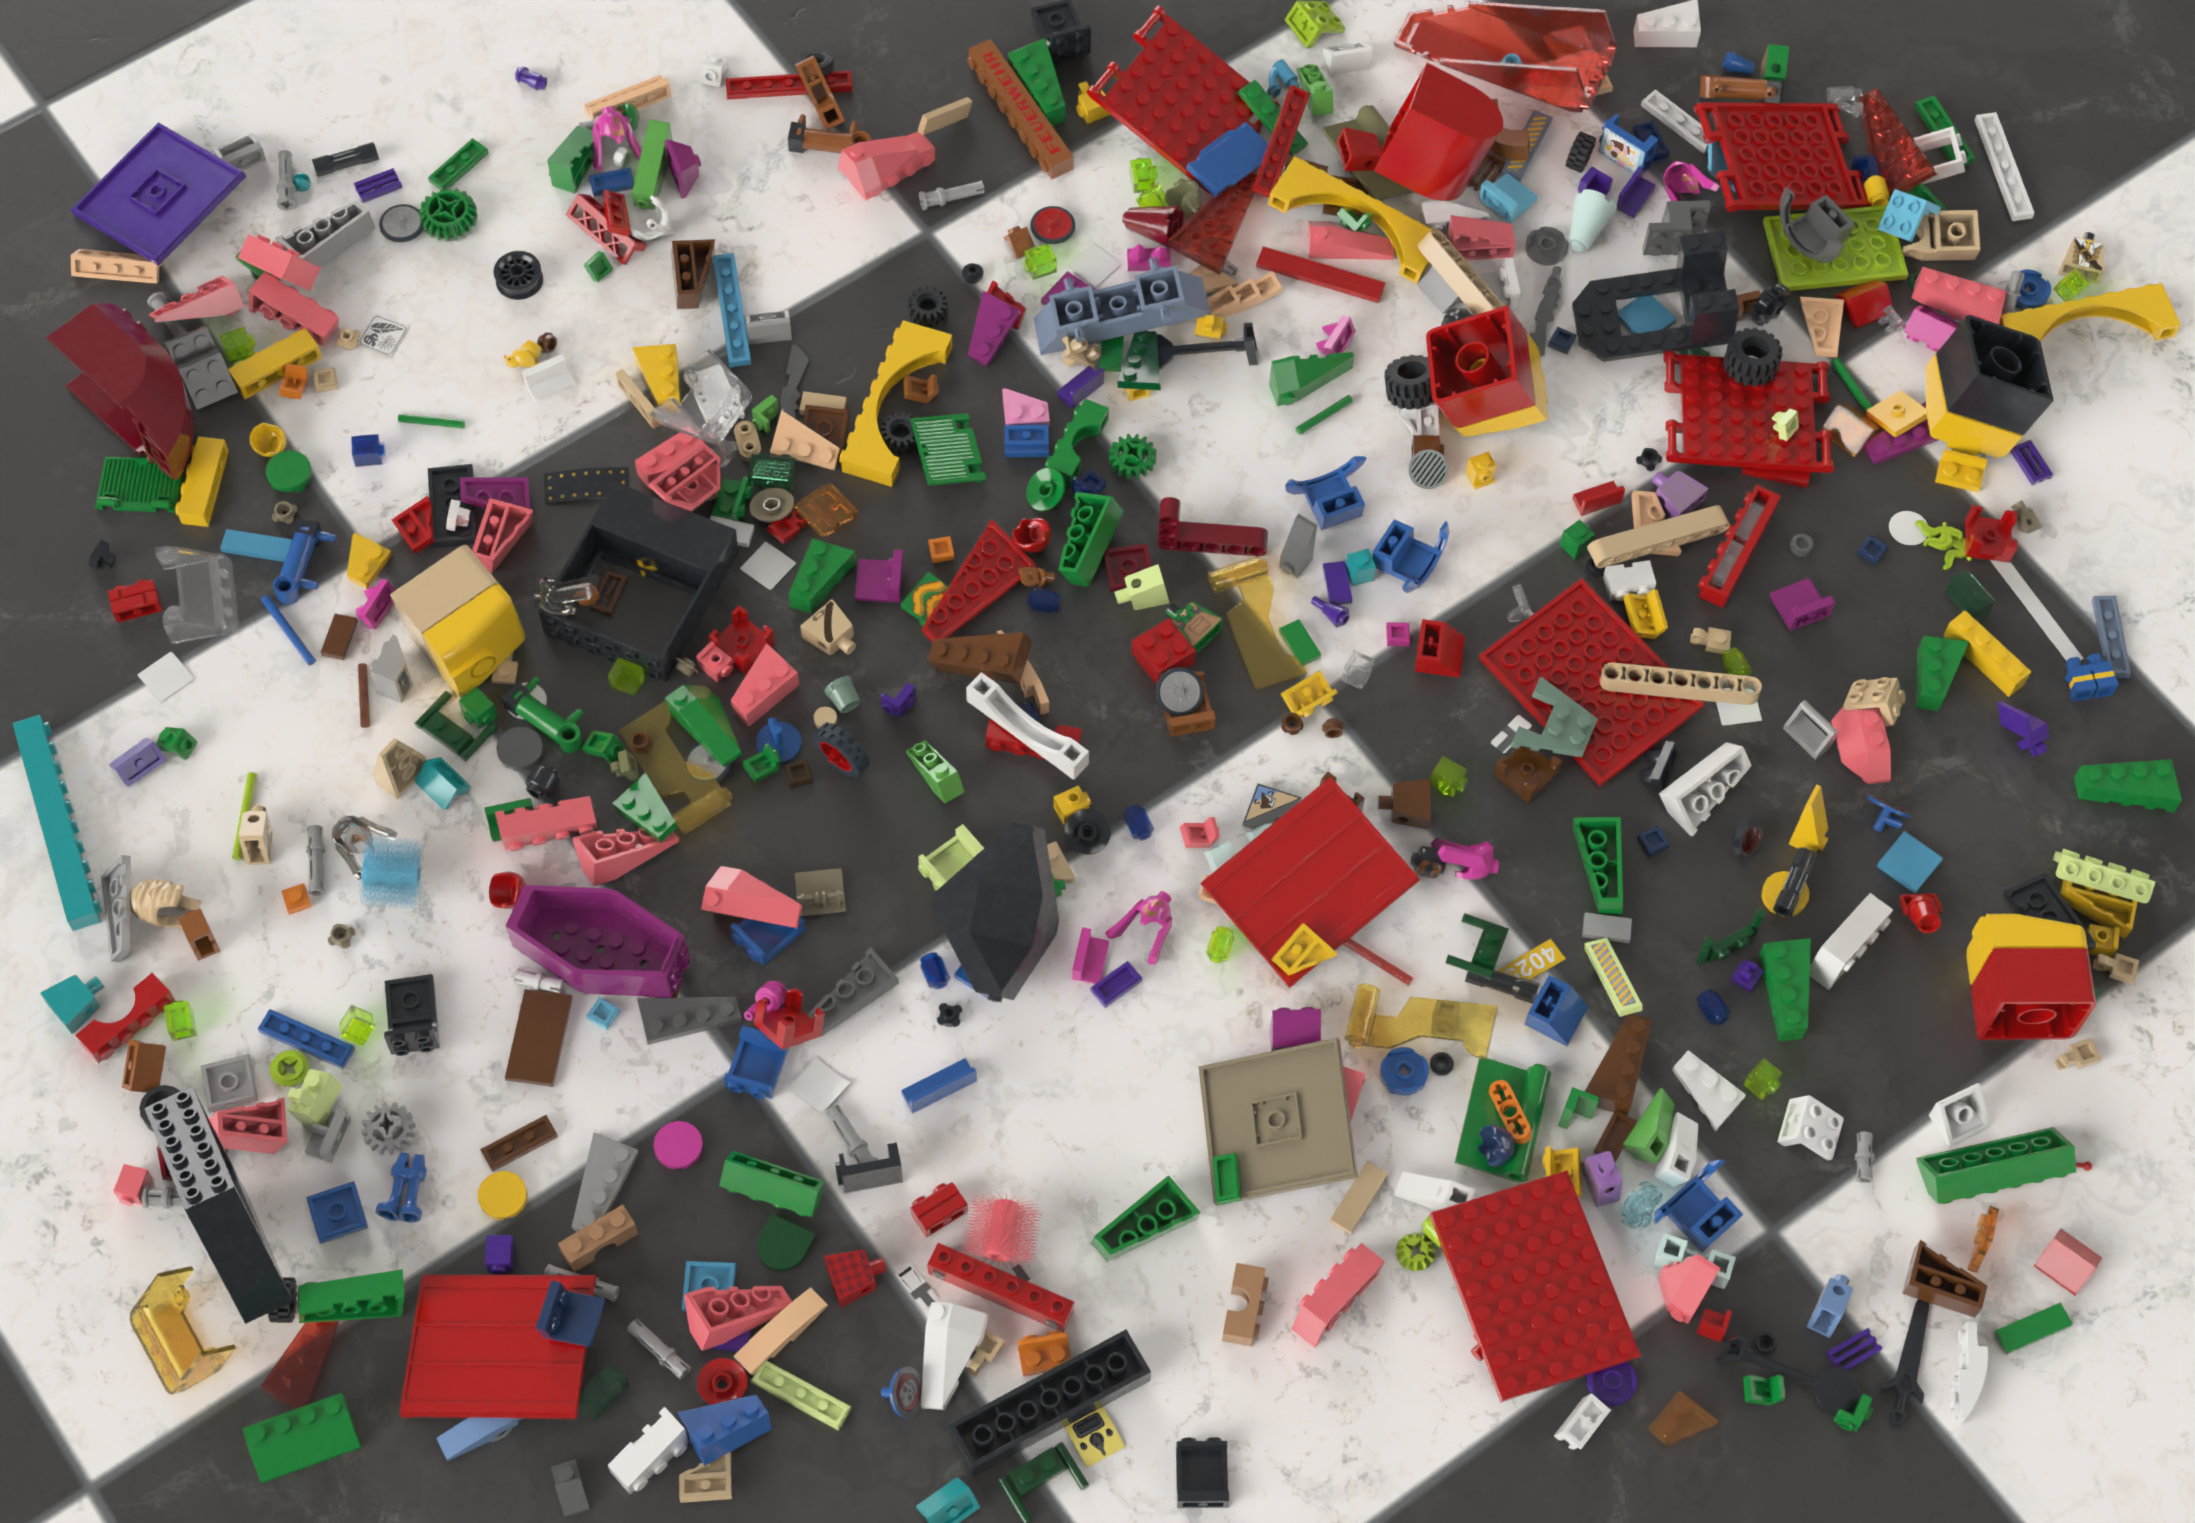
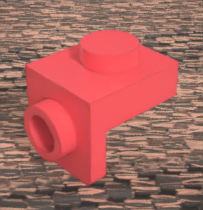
M1209 817L1204 823H1183L1180 826L1185 848H1210L1220 837L1215 817Z

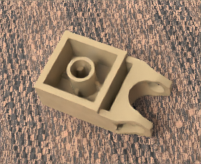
M1977 210L1940 211L1938 215L1929 213L1928 216L1923 215L1916 231L1920 241L1903 246L1902 253L1903 256L1921 261L1975 260L1980 251Z

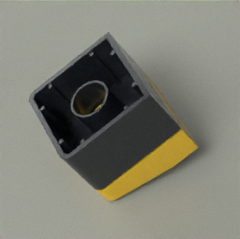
M1967 315L1925 367L1926 412L1930 435L1935 439L1945 441L1947 448L1969 455H1977L1980 452L1996 458L2006 456L2022 438V435L2030 429L2054 401L2041 342L2035 336L1972 315Z

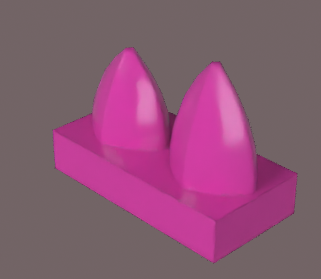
M1138 244L1132 249H1127L1128 271L1151 270L1149 259L1152 258L1153 264H1155L1153 257L1158 259L1159 267H1171L1170 248H1163L1161 246L1157 248H1144Z
M1342 316L1339 322L1323 326V331L1330 337L1317 342L1316 346L1319 351L1326 355L1343 353L1356 333L1351 318Z
M381 579L377 586L364 590L368 600L364 605L356 608V614L359 619L363 620L371 629H377L393 604L390 594L396 590L388 580Z

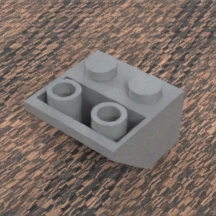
M392 635L390 640L384 643L379 658L371 664L370 673L378 694L402 703L412 688L413 683L398 638Z

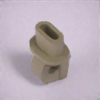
M2022 500L2011 506L2013 511H2017L2018 525L2023 532H2033L2042 527L2030 507L2027 508Z

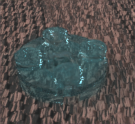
M1648 1181L1638 1184L1642 1188L1637 1192L1632 1190L1623 1204L1621 1215L1625 1218L1621 1222L1631 1229H1636L1640 1226L1647 1227L1652 1220L1651 1214L1655 1206L1662 1200L1663 1193L1658 1191L1657 1186Z

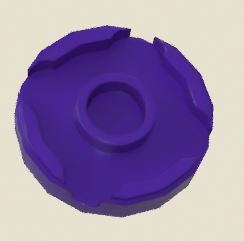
M1626 1362L1587 1375L1586 1383L1590 1394L1592 1393L1604 1405L1614 1407L1623 1405L1632 1398L1637 1389L1638 1378L1635 1369Z

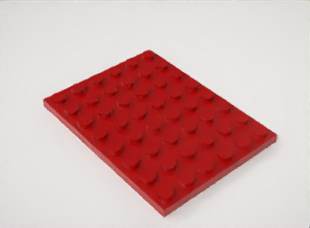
M1582 578L1479 655V660L1544 728L1554 706L1532 697L1540 677L1598 718L1583 756L1571 757L1600 787L1704 708V703L1701 700L1607 691L1601 687L1600 677L1602 669L1608 663L1669 667ZM1607 675V677L1610 679L1616 678L1613 675ZM1630 677L1632 681H1639L1635 677ZM1653 680L1655 683H1662L1660 680ZM1676 682L1677 685H1680V686H1684V685H1685V684L1682 683V682Z
M1568 1170L1430 1213L1429 1216L1500 1403L1641 1357Z

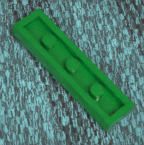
M1255 79L1242 88L1238 95L1272 134L1281 109ZM1298 130L1288 153L1290 156L1296 155L1308 145V142Z
M1935 96L1919 100L1915 103L1916 111L1931 133L1952 126L1955 134L1959 133ZM1960 135L1962 146H1959L1960 151H1965L1967 163H1964V166L1974 163L1975 156ZM1952 144L1941 147L1949 161L1956 160Z

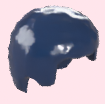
M1493 1124L1484 1126L1479 1132L1482 1145L1478 1146V1151L1485 1155L1488 1165L1492 1167L1502 1166L1514 1153L1515 1141L1513 1136L1500 1126Z

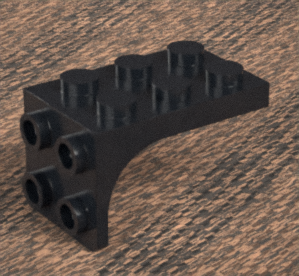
M1060 0L1031 8V15L1041 39H1046L1053 63L1091 54L1090 25L1081 26L1071 0Z
M433 974L384 981L388 1031L384 1032V1038L391 1055L404 1056L409 1054V1052H431L436 1048H440Z

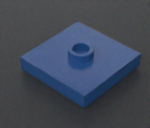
M354 1181L306 1197L320 1244L369 1228Z

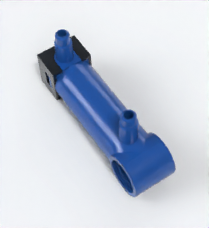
M302 518L296 519L292 530L294 537L279 577L273 582L274 592L282 605L290 606L296 603L300 596V587L306 589L319 588L318 582L303 579L314 547L319 545L320 540L335 542L336 535L323 532L317 521Z

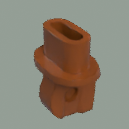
M1022 567L1018 569L1021 582L1028 587L1035 585L1043 587L1044 584H1051L1055 578L1054 572H1045L1041 568Z

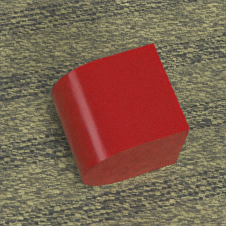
M1426 63L1390 125L1374 171L1424 197L1439 201L1455 200L1464 193L1502 131V114L1491 98L1481 90Z

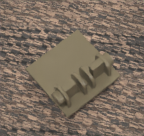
M842 868L795 873L797 902L802 904L800 916L846 912Z

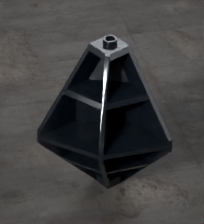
M1012 823L942 885L933 896L931 908L974 991L988 996L990 1001L1002 1003V999L1014 1000L1057 935L1059 915L1045 830L1034 825Z

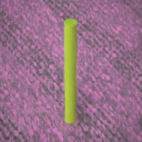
M253 772L247 773L232 859L234 860L242 859L243 852L238 838L242 815L244 812L251 810L257 774Z

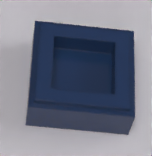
M1557 326L1548 343V347L1568 355L1577 338V334Z
M1869 535L1856 554L1876 565L1887 552L1889 546Z
M1659 826L1637 836L1648 857L1670 846Z

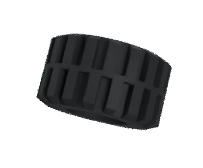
M1754 327L1751 330L1744 328L1743 331L1738 330L1735 335L1733 334L1728 342L1723 360L1724 369L1726 372H1729L1728 376L1735 378L1737 383H1744L1743 385L1745 386L1750 384L1753 387H1757L1758 384L1763 386L1767 381L1771 382L1777 374L1783 354L1782 346L1779 345L1780 341L1774 339L1775 335L1766 333L1767 330L1762 329L1761 331Z
M1423 355L1402 356L1400 359H1395L1393 363L1388 364L1384 377L1387 399L1391 401L1392 405L1398 406L1401 409L1411 410L1415 408L1421 409V407L1430 406V403H1434L1428 357Z

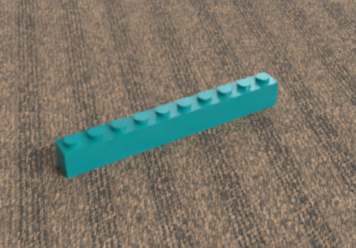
M40 715L14 722L12 724L67 922L72 931L101 923L99 913H102V908L99 900L94 899L93 893L97 892L94 881L88 878L87 873H90L91 869L88 860H83L82 853L85 852V847L82 840L77 839L76 833H79L80 830L76 819L72 820L71 813H74V808L71 800H67L65 796L69 791L65 780L60 778V774H63V769L60 761H56L54 757L58 752L54 741L50 742L49 736L52 735L49 722H44Z

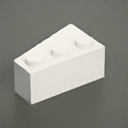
M1691 0L1638 14L1633 30L1635 47H1697L1701 33L1698 0Z
M665 1407L659 1412L662 1417L652 1427L647 1424L642 1429L645 1434L635 1443L630 1442L608 1464L611 1474L629 1494L644 1488L648 1483V1478L654 1473H661L667 1467V1462L671 1458L680 1456L687 1449L686 1445L689 1442L684 1427Z

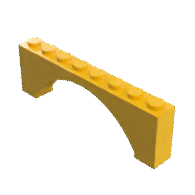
M1294 156L1271 191L1268 205L1287 214L1288 210L1314 204L1349 207L1363 214L1372 212L1374 217L1371 220L1385 232L1396 250L1400 263L1399 275L1418 284L1430 265V262L1419 250L1418 244L1431 229L1421 224L1418 220L1402 214L1399 210L1383 204L1382 201L1368 196L1363 191L1353 188L1343 180L1337 179L1327 174L1324 170L1318 169L1307 161Z
M2162 283L2147 284L2134 289L2127 288L2114 293L2107 292L2094 297L2087 296L2074 301L2067 300L2055 305L2047 304L2035 309L2027 308L2015 313L2007 312L2001 315L1999 325L2035 336L2040 342L2059 325L2085 317H2104L2123 321L2150 334L2155 341L2175 337L2181 326Z
M904 320L900 328L895 329L894 342L886 350L887 358L885 362L880 363L878 369L879 376L871 384V394L865 398L863 402L864 410L861 415L858 414L855 421L856 428L854 432H850L847 439L848 446L846 450H842L839 462L842 463V472L890 487L893 486L898 475L900 463L899 457L894 456L887 448L878 429L877 420L881 404L892 387L907 375L929 365L945 364L953 347L951 334Z

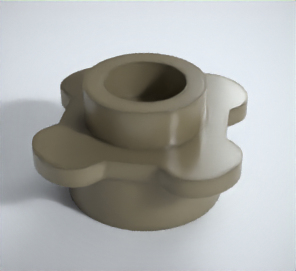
M286 501L277 503L274 508L275 513L272 515L273 521H283L286 524H291L294 521V513L298 510L297 506L291 505Z
M676 657V660L679 661L675 666L676 669L689 677L692 676L693 672L698 674L699 671L695 669L696 663L686 657L683 660Z
M335 924L332 927L331 936L328 937V943L332 946L339 945L343 949L349 948L351 945L350 940L355 935V929L353 927L348 928L344 924Z

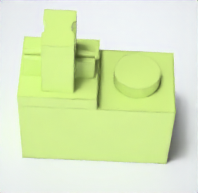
M309 1069L301 1089H290L287 1095L291 1101L288 1111L302 1125L310 1127L311 1123L325 1126L342 1085L330 1073Z

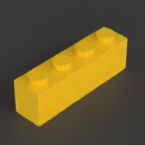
M304 328L292 333L291 336L279 342H275L263 351L253 354L250 358L234 364L228 371L238 391L244 399H247L284 379L285 365L287 363L308 366L321 359L322 356L317 343L307 329Z
M198 437L196 445L192 447L191 464H188L186 468V482L182 483L181 500L176 504V515L179 516L182 524L209 526L229 453L224 439Z
M1963 611L1949 623L1943 636L1946 639L1969 641L1964 656L2008 697L2025 685L2032 671L1968 612Z

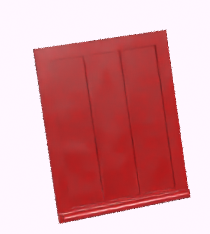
M1329 777L1204 879L1200 885L1290 989L1318 964L1288 975L1271 959L1301 924L1304 923L1335 951L1417 884L1420 879L1339 785Z
M423 1275L420 1283L400 1416L402 1418L577 1419L587 1347L545 1339L535 1327L551 1280L561 1282L568 1291L594 1296L596 1275Z

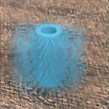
M371 837L370 850L367 839V851L365 859L363 857L364 861L361 869L364 900L366 893L368 901L369 895L371 897L370 901H373V898L375 900V893L377 892L376 901L378 902L381 896V906L383 900H385V907L386 902L388 907L389 901L390 908V902L392 907V902L395 900V907L397 902L398 908L399 901L400 909V902L402 907V902L405 901V908L407 903L408 909V901L409 908L410 903L412 908V896H414L416 906L417 889L421 882V876H423L421 875L422 863H420L419 855L421 856L418 839L412 849V840L408 846V838L407 843L405 838L403 850L402 839L398 845V838L396 843V837L395 844L394 837L393 844L392 838L390 844L389 837V845L388 837L387 843L385 837V845L384 837L383 844L382 837L381 844L379 837V845L378 837L377 843L375 837V845L374 838L372 844Z

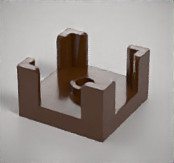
M1520 746L1507 759L1503 756L1497 762L1494 776L1526 802L1530 803L1559 774L1562 760L1552 755L1551 761H1548L1537 751L1530 750V747Z

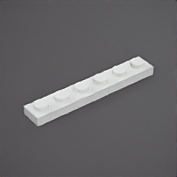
M1997 113L1976 115L1974 121L2011 220L2017 221L2033 218L2034 210Z

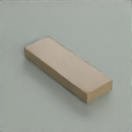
M966 97L923 114L918 132L923 136L967 118L973 101Z
M623 369L617 371V384L652 428L656 429L661 426L657 410Z
M1367 1161L1360 1171L1358 1178L1355 1179L1331 1217L1330 1223L1351 1235L1386 1180L1388 1172Z

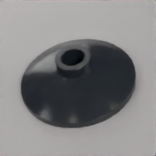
M1083 809L1073 813L1068 818L1064 828V836L1066 842L1074 851L1080 854L1092 855L1102 851L1107 846L1111 837V827L1108 820L1098 811ZM1084 831L1090 832L1091 836L1089 838H1086L1083 836L1082 833Z

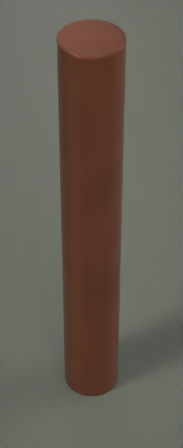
M360 663L358 664L360 726L368 728L370 726L367 664Z

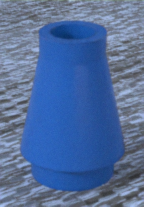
M1727 52L1722 64V68L1726 69V72L1748 75L1752 74L1755 63L1750 62L1735 52Z

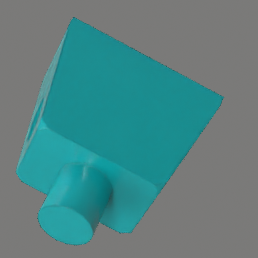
M73 975L42 991L40 994L68 1031L73 1034L99 1009L100 1005L93 995L102 990L104 985L96 976L84 984L77 975Z

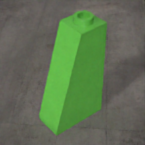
M651 119L648 122L632 191L634 206L642 209L655 210L656 206L652 203L653 200L650 197L651 195L659 197L666 176L668 159L665 140H672L671 126L668 122Z

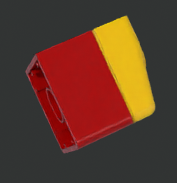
M1508 305L1435 327L1427 332L1426 344L1432 399L1461 436L1471 437L1522 428L1548 420L1545 375L1542 372L1539 349Z
M1986 914L1985 917H1980L1972 930L1973 938L1967 947L1966 954L1977 1039L2065 1040L2075 1037L2096 1006L2086 933L2083 927L2020 914Z

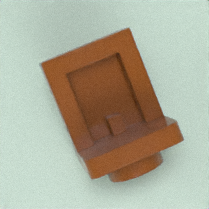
M1019 226L1007 230L1008 235L1003 237L1005 241L1008 240L1015 259L1037 251L1027 227L1022 229Z
M932 374L928 380L906 376L903 380L904 399L929 404L939 392L937 375Z

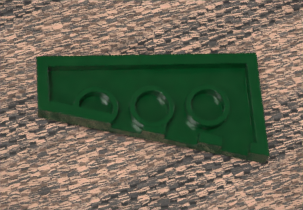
M1145 330L1134 333L1117 379L1118 388L1161 391L1156 331Z

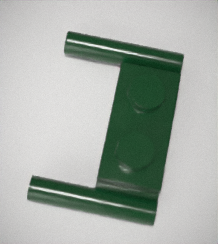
M444 691L414 724L417 728L422 729L429 736L459 756L463 761L467 762L497 730V727L490 723L474 739L470 733L439 712L452 698L448 691Z
M1758 909L1750 925L1739 929L1714 943L1712 937H1706L1698 954L1697 963L1703 965L1706 963L1707 958L1711 963L1717 959L1722 961L1729 957L1732 951L1737 948L1742 950L1749 946L1751 938L1755 937L1765 916V911Z
M1464 913L1461 922L1483 929L1472 961L1469 962L1448 954L1445 963L1491 979L1509 928Z
M1063 1442L1057 1444L1054 1448H1049L1009 1472V1475L998 1480L1000 1487L1023 1523H1030L1033 1519L1020 1498L1067 1469L1081 1491L1090 1486Z

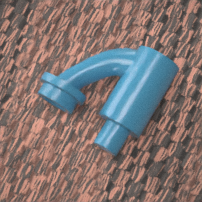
M1283 59L1274 63L1268 78L1269 88L1267 89V94L1275 98L1282 92L1281 85L1276 83L1277 77L1281 79L1286 87L1291 85L1300 87L1297 82L1298 77Z

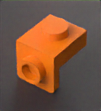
M289 363L285 365V377L279 387V396L301 400L308 385V368L306 366Z

